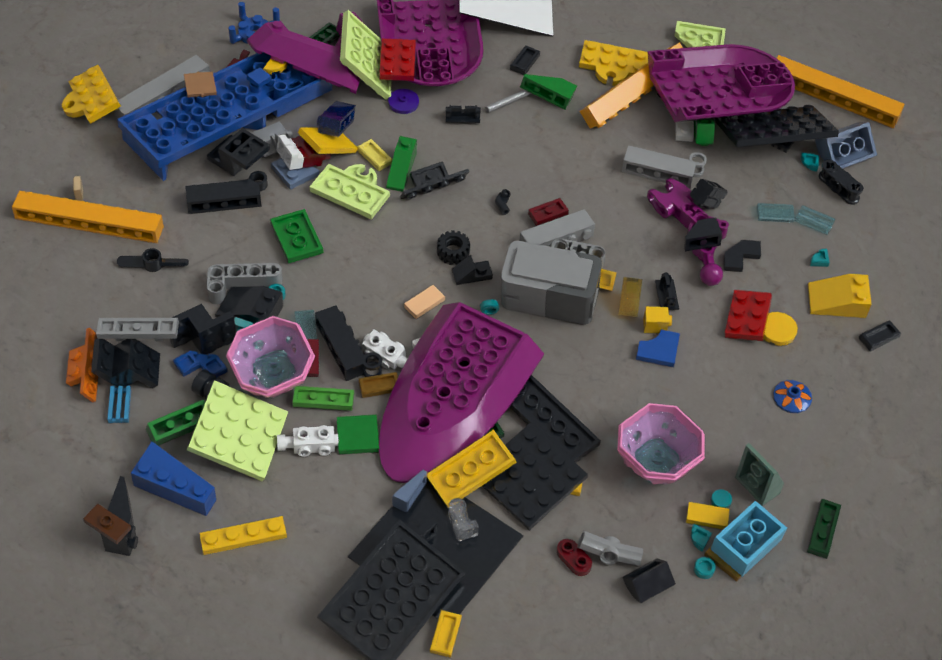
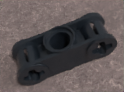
M825 160L822 163V171L818 176L819 179L844 199L846 203L851 205L857 204L860 200L859 195L864 189L863 185L842 169L835 161Z

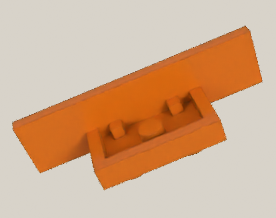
M87 328L85 345L69 351L66 384L72 387L81 383L80 394L91 402H96L98 376L91 373L94 340L97 339L95 331Z

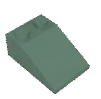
M748 443L745 446L735 478L763 506L781 493L784 482L778 472Z

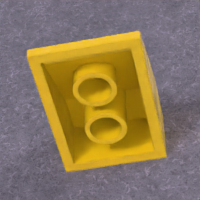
M846 274L808 283L810 314L867 317L872 305L868 275Z

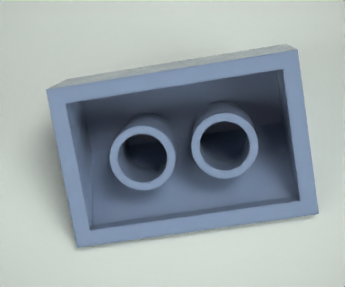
M858 122L838 129V137L815 139L819 156L824 161H835L842 169L877 156L869 122Z

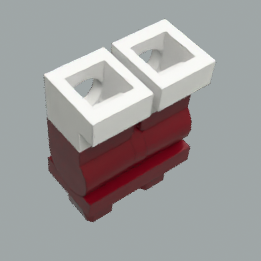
M286 135L278 136L276 150L281 158L284 159L283 161L289 170L315 165L322 166L323 160L330 159L331 154H318L301 136L296 138H287Z

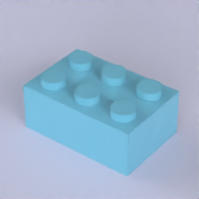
M754 501L715 537L711 550L743 577L782 540L787 527L758 502Z

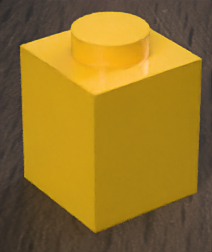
M645 306L643 316L644 333H660L661 330H668V326L672 325V315H669L668 307Z

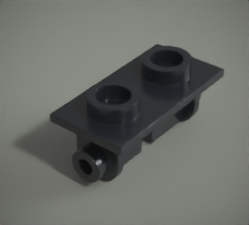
M449 105V107H446V122L480 123L481 107H477V105L465 106V109H462V106Z
M665 272L660 280H655L660 307H668V310H679L674 280L669 273Z

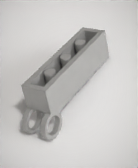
M628 145L622 172L665 183L667 179L673 178L690 189L693 177L703 175L707 158L700 152H694L689 156L688 160ZM696 156L701 157L703 162H694L692 158ZM695 168H700L701 172L695 173Z
M583 209L521 231L519 241L551 247L555 239H567L578 242L589 239L594 235L595 223L587 211Z

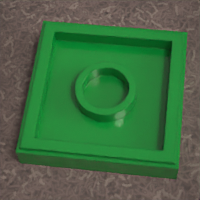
M377 415L337 417L339 455L379 452Z

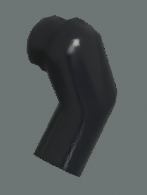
M503 189L495 199V204L502 215H506L510 211L506 203L511 193L507 189Z

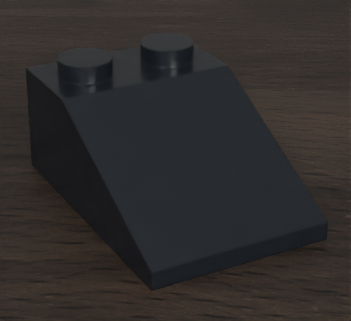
M265 286L231 287L217 310L215 317L231 311L234 319L237 317L253 324L272 316L278 317L283 308V294L281 291Z
M120 476L108 511L130 524L131 530L118 544H115L102 534L101 537L106 552L130 556L132 549L137 547L138 536H136V527L134 526L125 478Z

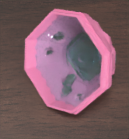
M272 316L237 331L226 357L243 390L249 391L256 396L274 398L304 383L315 355L298 323Z
M649 403L618 425L617 450L626 466L632 468L637 475L652 484H671L681 479L704 460L705 434L677 406Z

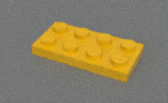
M492 430L427 473V478L449 508L517 462L496 432Z

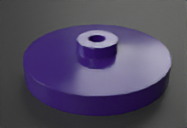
M398 89L391 93V97L388 98V105L396 113H412L419 106V97L412 90Z

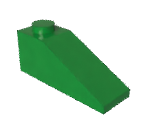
M525 74L520 88L566 110L574 96L577 85L563 78Z
M714 119L694 120L696 144L700 146L714 144Z
M399 137L386 189L404 191L417 154V139Z

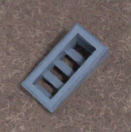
M420 471L392 496V505L408 512L427 483V471Z

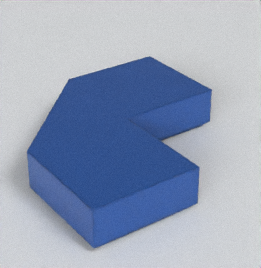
M188 351L173 359L174 365L183 377L199 368L208 370L216 375V378L228 372L225 364L215 354L204 355L198 354L195 351Z

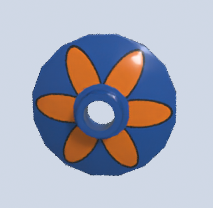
M795 380L780 382L773 392L774 401L777 406L789 413L803 412L810 407L812 402V394L808 387Z

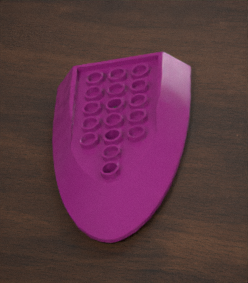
M461 302L445 304L441 307L402 368L383 415L379 436V455L381 465L390 479L396 482L407 483L422 470L429 473L488 433L516 399L544 356L543 351L529 335ZM461 361H468L470 363L466 367L459 365Z

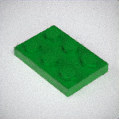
M305 209L270 219V224L288 263L324 253L321 242Z

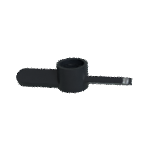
M150 248L145 250L142 256H120L117 259V264L120 267L145 268L149 272H157L162 266L189 265V260L162 258L161 252L158 249Z

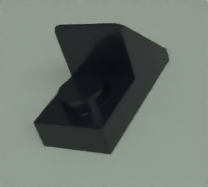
M471 255L452 268L456 285L493 279L489 261L474 263Z

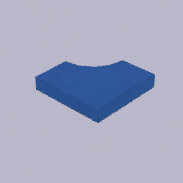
M661 330L656 338L649 341H639L636 360L674 367L680 333Z

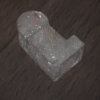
M454 498L449 502L448 516L457 540L461 541L478 536L479 526L476 520L470 521L466 512V502L461 498Z

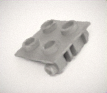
M280 121L251 132L270 144V150L263 155L264 158L277 153L279 135H286L287 138L293 137L292 131L285 130Z

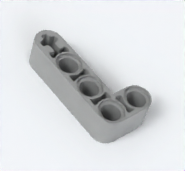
M277 263L216 264L210 266L207 272L209 301L213 304H221L226 297V289L231 287H269L272 284L281 285L283 282L282 268Z

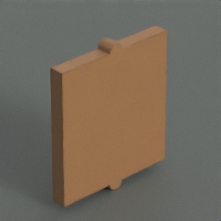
M198 71L196 73L184 74L187 97L217 95L213 71Z

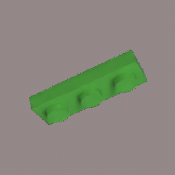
M297 386L294 389L293 407L353 410L354 390Z

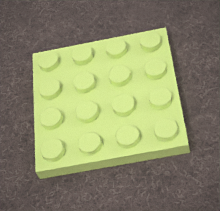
M347 10L343 13L340 61L356 76L361 78L366 85L375 90L378 95L387 100L391 97L392 80H380L381 38Z
M214 380L187 451L263 482L277 445V435L281 434L288 411Z

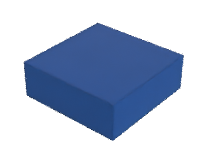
M259 67L247 74V80L259 89L272 81V76Z

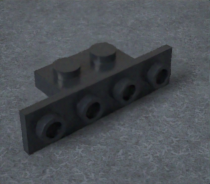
M442 161L410 172L409 175L414 188L403 191L400 198H407L409 200L418 196V193L423 192L427 194L433 191L435 187L444 188L452 181L456 183L466 179L465 177L469 173V169L449 175Z

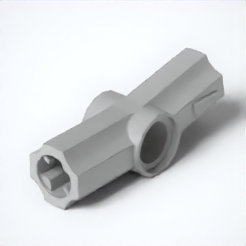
M586 531L582 532L577 548L600 556L603 563L610 565L619 561L640 566L643 555L642 548L620 544L619 539L616 537L608 536L602 538Z

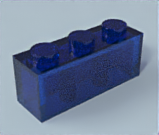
M335 101L318 117V133L339 137L354 122L356 105Z

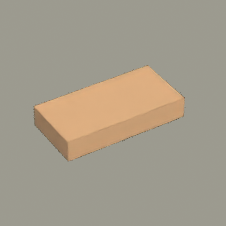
M432 285L404 303V308L417 319L445 301V296Z

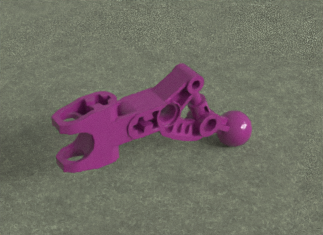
M673 178L666 180L665 187L668 193H661L656 189H651L647 193V198L656 212L663 218L673 215L688 229L687 234L698 220L714 218L708 216L693 203L694 199L690 197L692 191L687 186ZM717 219L722 231V239L727 236L729 223L725 220ZM717 246L692 250L693 254L704 264L700 270V279L708 286L718 285L723 278V270L719 265L715 264L713 258Z

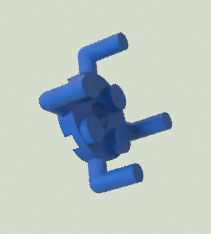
M239 2V17L242 21L238 23V35H236L235 26L231 25L228 27L229 39L232 44L239 41L248 44V38L255 33L253 30H258L268 21L263 19L261 15L248 18L246 16L245 3ZM273 8V20L269 22L280 21L279 8Z

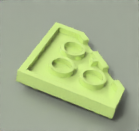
M677 21L675 37L687 48L724 45L726 28Z

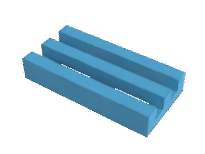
M127 385L126 388H123V386H118V388L110 386L108 423H129L131 385ZM118 393L116 418H113L115 394ZM126 393L124 418H121L122 394Z

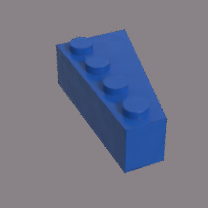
M154 442L150 443L131 472L135 487L207 516L216 502L214 486Z

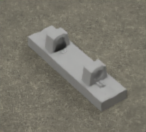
M99 318L96 336L98 339H115L116 341H124V339H155V341L177 339L179 320L178 318Z

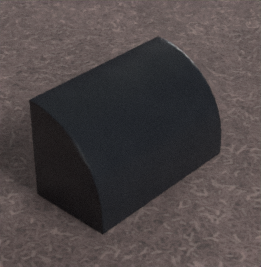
M658 558L623 576L627 589L639 603H643L676 584L668 562Z

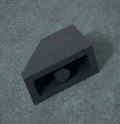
M717 218L703 219L696 222L685 236V252L721 246L722 231Z

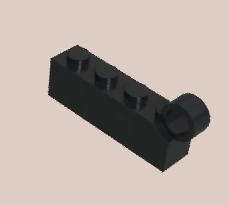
M254 171L247 180L185 186L188 213L197 214L262 207L260 191L265 190L268 186L267 175L262 171Z

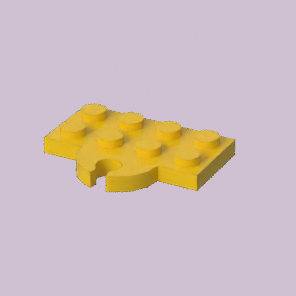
M585 40L579 68L595 70V76L603 84L607 83L609 76L613 77L612 86H616L648 63V52Z
M99 65L89 68L84 73L68 81L73 91L62 102L63 111L68 117L75 118L85 115L90 124L121 107Z

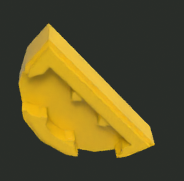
M270 58L263 70L269 75H272V72L279 71L281 73L286 69L287 62L280 63Z

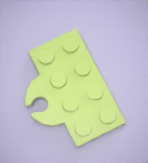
M328 164L310 185V192L371 220L390 197V191L377 186V174L374 169L370 168L367 175L360 174L365 171V165L355 164L345 170Z

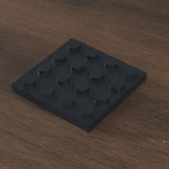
M529 423L505 445L517 463L482 485V487L530 531L586 480L588 474L532 423Z

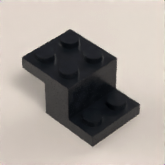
M242 128L234 136L229 135L209 152L207 160L235 176L242 169L247 170L270 150V144Z
M201 303L172 317L179 320L177 339H170L174 348L185 345L192 340L199 352L206 355L222 346L231 344L236 335L235 320L231 311L212 319Z
M97 338L94 340L91 373L116 387L123 386L124 388L137 380L152 389L158 386L159 352L137 339H125L117 345H113L105 339Z

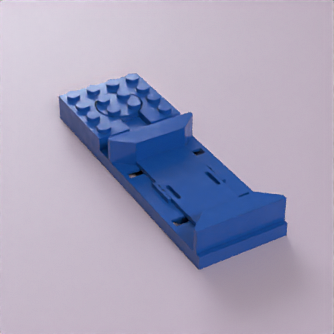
M264 52L262 54L256 53L213 74L217 95L187 97L186 87L118 118V127L122 130L123 140L164 181L167 178L169 163L242 127L254 130L266 127V115L273 113L276 117H279L331 91L333 84L299 71L287 62V67L283 72H272V81L258 89L247 80V74L259 67L263 69L270 60L271 55ZM157 112L162 118L157 120L152 113Z

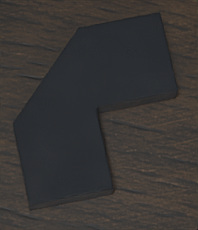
M741 240L724 253V270L742 272L743 258L760 259L761 241Z

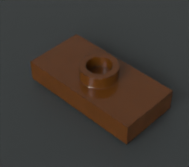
M99 504L83 518L84 523L115 544H118L131 530L130 524Z

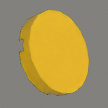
M769 313L764 340L769 343H775L777 346L792 343L798 331L795 320L785 313Z

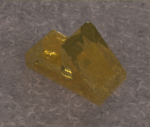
M623 277L619 315L638 317L643 279Z

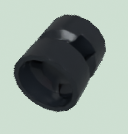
M204 369L194 378L191 389L194 393L207 399L214 380L229 386V383L220 377L216 379V375Z

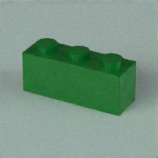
M204 399L148 422L146 432L151 442L159 446L194 431L205 404Z

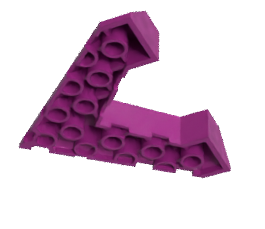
M351 12V13L354 14L361 22H363L355 12ZM340 13L336 31L341 36L336 46L291 32L281 21L265 23L247 40L256 53L262 54L264 52L271 55V59L280 63L288 62L299 71L319 79L321 78L335 86L349 88L350 92L354 94L357 92L360 78L340 61L343 13Z

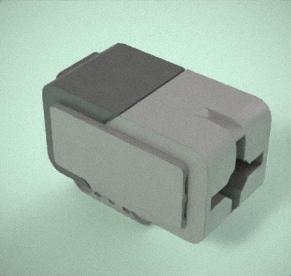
M555 239L551 247L523 241H513L509 246L501 273L502 306L508 310L578 324H589L592 321L599 294L601 268H603L605 263V249L598 245L567 239Z

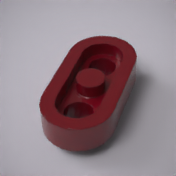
M571 539L561 540L557 546L558 557L575 575L585 576L589 574L592 567L590 557L582 549L577 548L578 544ZM583 561L585 564L581 565L578 562Z

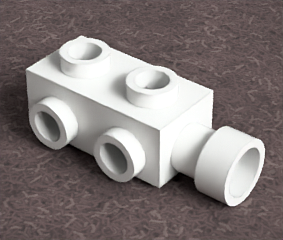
M373 330L362 341L364 354L370 352L379 354L382 358L381 366L389 369L391 367L395 370L397 366L400 368L404 367L408 359L405 357V347L397 341L393 342L384 332L379 333Z
M302 426L293 428V436L277 435L278 451L294 448V454L302 457L309 456L310 453H319L322 456H326L331 452H335V446H338V434H334V426Z

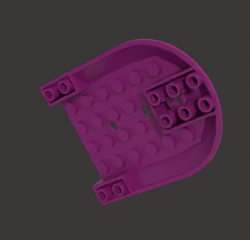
M377 0L381 45L382 38L416 40L414 81L409 82L436 87L454 84L469 77L479 67L484 51L479 18L460 14L459 0L397 2L393 0Z
M725 44L648 51L650 79L674 122L734 117L777 110L785 106L792 99L795 91L793 76L785 64L772 55L753 47Z

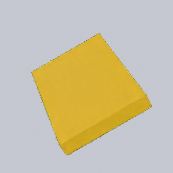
M300 127L298 131L299 135L318 154L356 153L358 147L338 128Z

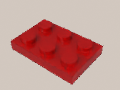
M382 38L380 80L414 81L416 40Z
M734 290L725 328V338L763 341L772 293Z

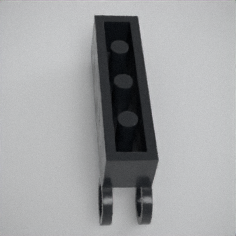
M335 305L315 312L316 326L346 381L362 375L370 377L382 374L381 356L374 352L362 353L361 344L358 339L355 340L352 327L346 324L343 311L340 312ZM375 357L379 360V363L374 361L367 362V359ZM366 369L370 371L379 369V372L375 375H370L366 372Z

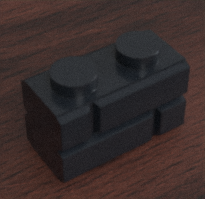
M700 179L696 184V188L690 193V197L694 199L693 203L701 208L702 206L706 209L710 207L718 208L722 202L721 199H724L728 192L716 182Z

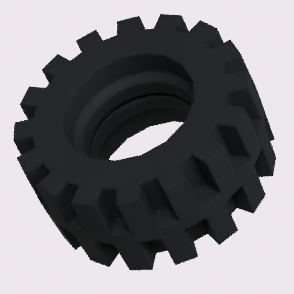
M451 230V233L447 231L445 235L441 234L438 238L437 255L440 260H444V263L449 262V265H453V263L457 265L469 256L470 241L466 234H461L460 231L455 233V230ZM455 245L460 247V249L450 250L447 247Z

